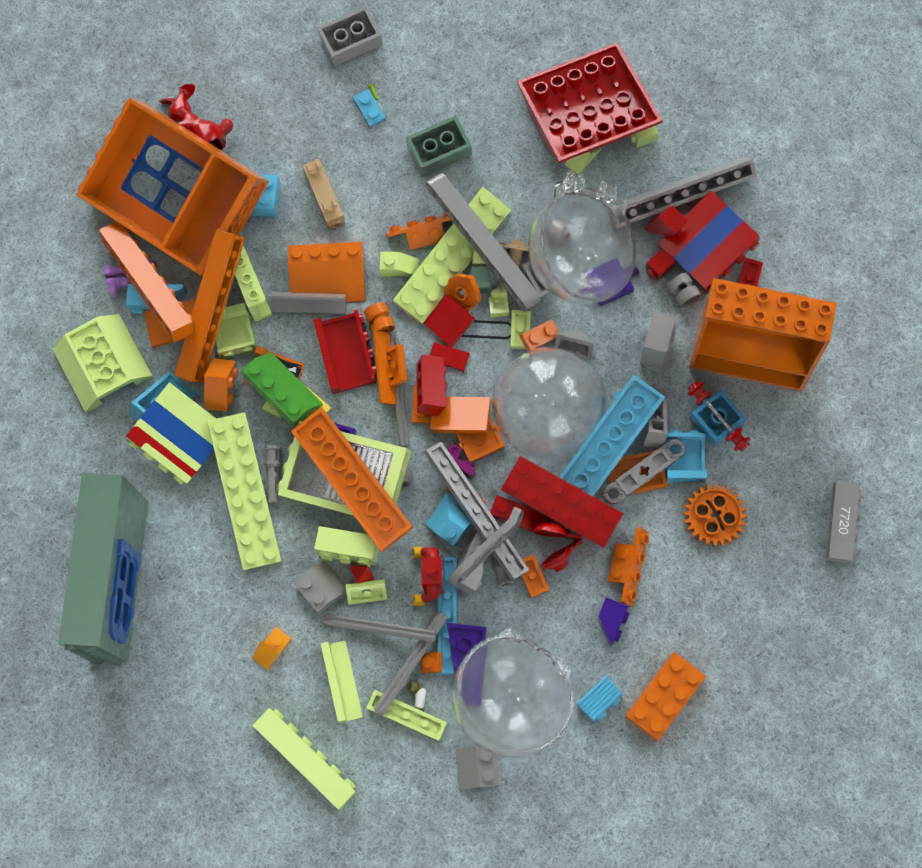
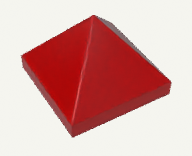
M350 565L349 568L357 583L374 580L367 565Z

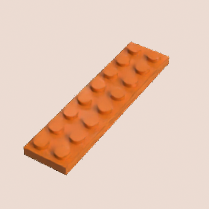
M322 407L291 431L381 552H384L414 528Z

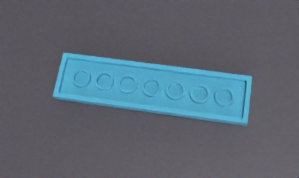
M633 374L559 478L594 497L666 397Z

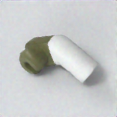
M416 680L409 681L406 687L416 697L414 708L424 709L425 688Z

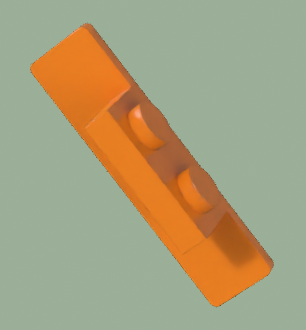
M443 212V216L440 217L432 215L425 217V221L418 222L413 220L407 222V226L400 227L395 225L389 227L386 235L391 237L405 233L410 250L438 243L444 236L442 222L451 219Z
M374 331L373 340L380 404L394 406L397 404L395 387L407 382L404 345L397 344L391 347L389 333Z
M642 527L636 528L633 545L616 543L607 580L611 583L624 584L621 603L628 607H633L637 597L636 590L641 579L640 572L645 560L644 553L649 542V532Z

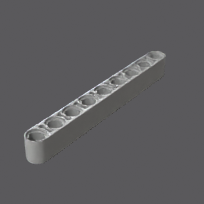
M440 173L427 181L425 184L430 194L518 306L526 312L541 301L539 293L443 173Z

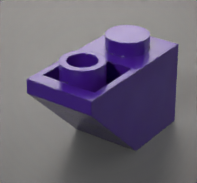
M606 597L598 615V620L608 644L613 645L614 641H619L622 633L619 630L621 623L626 624L630 613L626 612L628 606Z

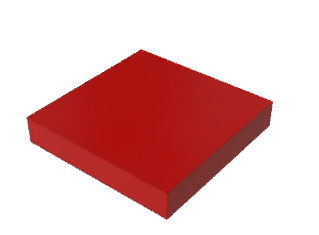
M446 294L424 324L450 347H453L476 318L450 295Z

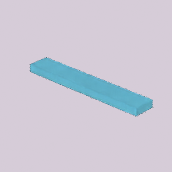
M444 557L445 594H440L437 598V613L441 612L447 616L446 622L437 634V652L442 653V673H437V675H454L447 623L457 624V587L449 584V577L457 566V557Z

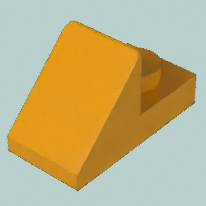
M275 627L264 642L261 640L252 659L268 670L292 639Z

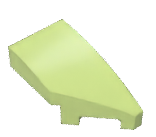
M502 284L490 292L489 306L491 318L509 316L507 290Z

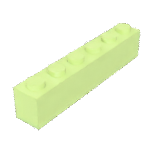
M268 708L252 726L338 810H341L357 793L354 790L356 785L348 778L344 780L340 776L341 771L334 764L329 766L325 762L327 757L320 750L315 752L311 748L313 744L305 736L301 738L297 734L299 730L291 722L287 725L282 720L285 716L279 710L275 709L273 711Z

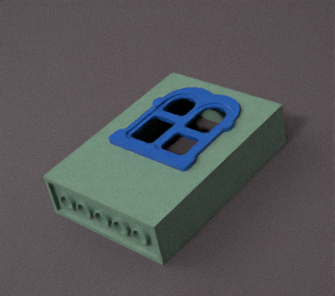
M82 472L58 644L64 646V650H69L71 653L80 656V658L90 661V663L102 664L105 661L111 665H122V662H128L148 501L123 475Z

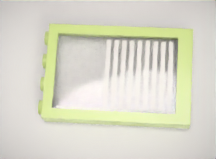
M342 432L397 505L412 451L404 447ZM294 437L293 443L290 444L288 449V461L283 466V478L278 484V495L354 516L296 437Z

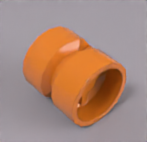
M385 302L373 304L364 310L367 322L371 323L370 329L372 334L374 331L390 333L396 328L392 317L389 316L390 312Z

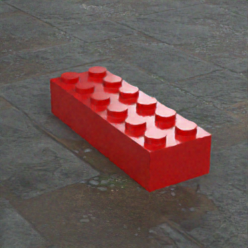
M519 456L501 488L507 494L603 548L608 544L624 515L622 512L522 456Z

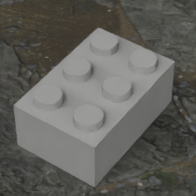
M367 6L317 27L319 38L334 67L383 46L381 34Z
M653 311L640 364L662 369L663 364L667 365L678 324L675 323V316Z

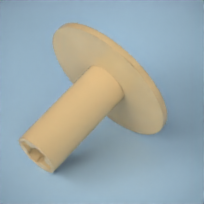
M512 239L511 243L498 242L501 246L510 248L509 256L519 269L523 250L537 252L535 248L524 246L525 241Z

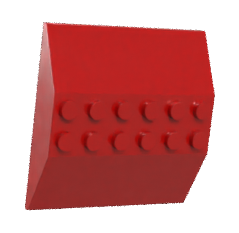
M618 42L517 81L530 116L543 142L559 163L663 123Z

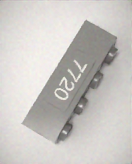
M836 481L833 484L826 561L850 564L853 559H856L857 547H854V542L858 539L859 535L856 521H859L861 510L858 509V502L862 500V490H859L860 484Z

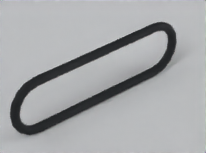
M474 320L473 322L507 324L511 326V323L506 321ZM511 334L506 337L481 335H462V337L509 339L511 338Z

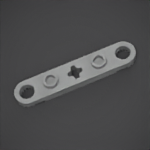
M678 439L670 440L605 488L603 493L604 500L612 505L618 504L680 459L685 452V446L682 441ZM678 445L681 450L680 453L672 454L669 449L670 446ZM640 468H648V476L645 474L640 475ZM616 490L619 493L618 498L610 499L608 491Z

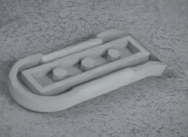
M514 507L510 518L496 532L493 531L481 546H477L471 552V555L452 573L449 580L454 586L468 577L519 528L524 516L521 509Z

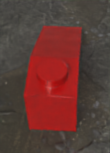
M671 205L656 215L644 229L666 237H671L675 234L678 236L686 229L684 225L688 221Z
M496 495L490 511L494 519L505 523L510 518L514 507L521 509L524 516L519 528L530 532L536 526L551 521L550 517Z

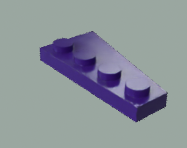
M447 623L458 705L480 707L487 627Z

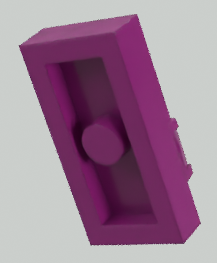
M452 444L447 449L463 474L472 479L476 474L474 465L467 460L464 462L460 460L459 457L462 449Z

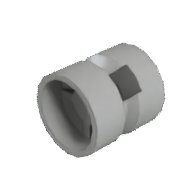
M688 273L676 276L667 284L671 294L676 295L675 300L680 308H685L696 302L702 295L695 285L692 286L693 281Z

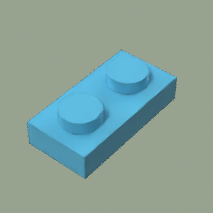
M369 88L353 96L354 102L370 128L386 120Z

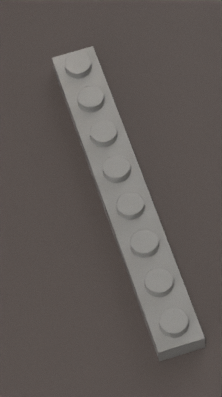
M440 442L427 449L424 454L485 542V539L493 531L496 532L500 526L446 447ZM506 539L492 552L511 581L529 570L509 539Z

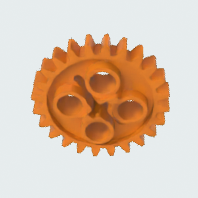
M707 484L705 491L702 487H699V494L694 491L692 493L694 499L690 497L687 499L691 505L685 504L684 506L688 510L683 513L684 517H688V519L684 520V524H690L687 531H694L691 537L698 536V543L705 540V546L712 542L713 547H715L717 542H719L721 547H723L725 540L728 544H731V537L737 540V533L742 534L743 529L741 527L746 526V522L742 520L748 516L742 514V512L746 511L747 508L740 506L744 500L737 501L739 494L732 495V488L725 491V485L718 489V485L715 484L714 488L711 489L710 485ZM721 499L724 505L718 507L715 505L714 500ZM697 508H704L707 514L699 515ZM713 512L715 514L719 513L718 520L716 517H711ZM724 516H731L733 523H726L723 519ZM719 523L724 527V531L721 530ZM709 524L714 525L716 532H709L706 526Z

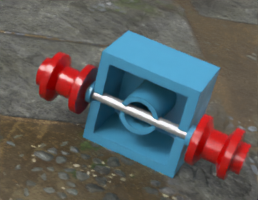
M702 381L692 383L688 387L689 392L687 394L695 396L697 399L695 404L697 406L702 404L691 413L690 420L701 433H706V439L713 448L726 439L727 442L732 441L735 444V451L740 450L743 452L750 446L749 441L751 439L749 437L744 438L741 434L743 430L741 427L747 420L722 390L709 399L712 392H706L703 389L704 383Z

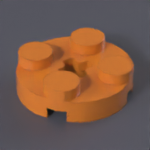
M457 274L448 280L449 282L445 286V295H450L467 311L475 308L481 302L480 289L474 276ZM461 290L465 292V297L463 294H460Z

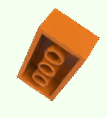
M673 652L624 718L657 742L706 678V675Z

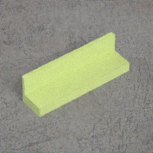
M346 641L332 644L329 642L321 643L337 721L342 723L362 718Z

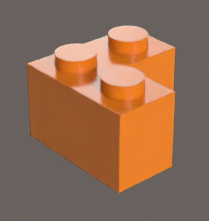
M213 358L204 375L205 409L227 412L229 406L233 405L234 394L231 393V388H233L234 380L238 378L239 373L235 360Z

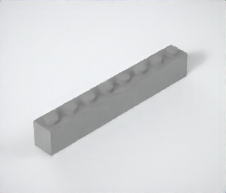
M743 156L608 206L612 223L619 228L660 213L671 205L676 207L706 196L710 191L714 193L755 178L757 174L753 159Z

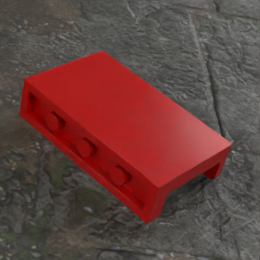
M354 309L352 314L322 321L321 318L313 319L332 394L376 383V365L372 366L371 360L374 359L371 348H367L366 342H370L368 333L362 329V325L365 324L363 314H359L358 310Z

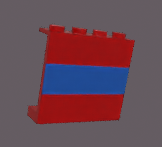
M710 191L684 216L688 222L684 225L686 229L680 235L664 236L657 243L660 250L663 248L704 288L706 293L710 290L713 278H726L733 271L731 268L736 263L738 265L741 264L746 258L745 255L749 251H754L759 246L760 236L716 194Z

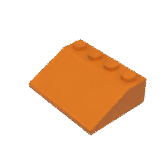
M362 242L288 246L290 292L346 294V302L365 301L364 247Z

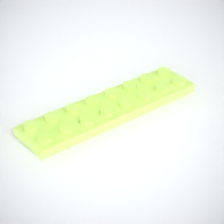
M484 187L478 191L468 204L491 234L494 233L511 211L509 207ZM454 223L392 300V302L420 324L426 320L444 297L445 286H447L448 280L457 274H462L473 260L474 248Z
M246 413L208 420L207 423L243 571L281 562Z

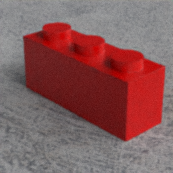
M422 354L416 364L417 413L439 416L443 409H446L447 398H445L447 383L444 381L446 365H444L443 357Z

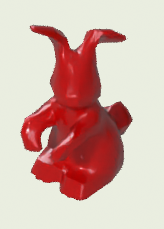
M194 84L182 85L177 98H165L159 101L162 104H171L167 114L170 119L219 150L226 147V135L233 130L232 121L226 118L220 124H217L210 120L200 119L194 115L188 99L194 94L196 88Z

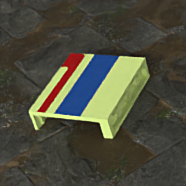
M169 382L125 436L128 439L126 443L135 450L137 447L143 451L142 455L149 461L153 459L159 463L157 467L163 472L167 473L169 471L174 475L173 479L180 485L185 483L187 485L214 451L207 421L216 418Z

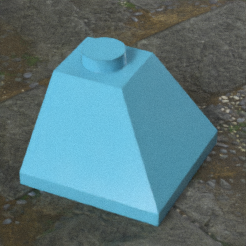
M447 492L426 525L453 546H458L472 523L454 496Z

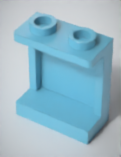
M671 430L668 433L666 443L670 440L678 439L684 444L685 452L680 459L666 468L667 482L706 481V433H701L700 430H691L689 433H682L681 430ZM672 445L669 448L672 454H678L681 451L678 445Z

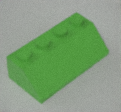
M272 352L254 358L241 370L243 378L293 428L298 425L299 421L303 422L323 405Z

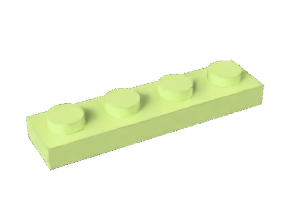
M374 690L366 708L375 712L374 708L384 694ZM396 699L393 700L383 715L437 741H440L447 722Z

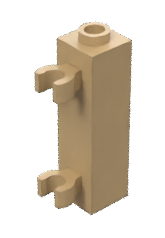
M320 159L302 165L327 227H340L345 222L344 215Z

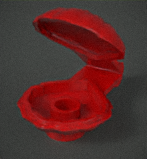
M543 523L536 526L532 531L534 534L574 540L569 545L548 556L542 562L541 568L545 570L554 569L555 572H559L569 564L567 559L570 557L572 550L583 543L580 534H569L565 527L557 523Z

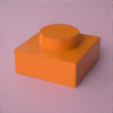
M424 653L421 658V673H442V653Z

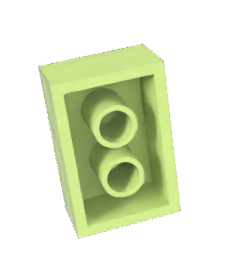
M319 526L314 550L321 557V560L332 562L333 559H338L342 564L351 565L352 562L359 563V565H367L370 568L371 565L376 566L379 548L368 534Z

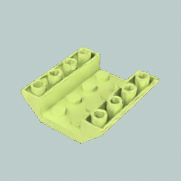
M120 314L99 316L64 334L52 349L86 413L102 405L101 398L131 382H134L137 386L153 377Z

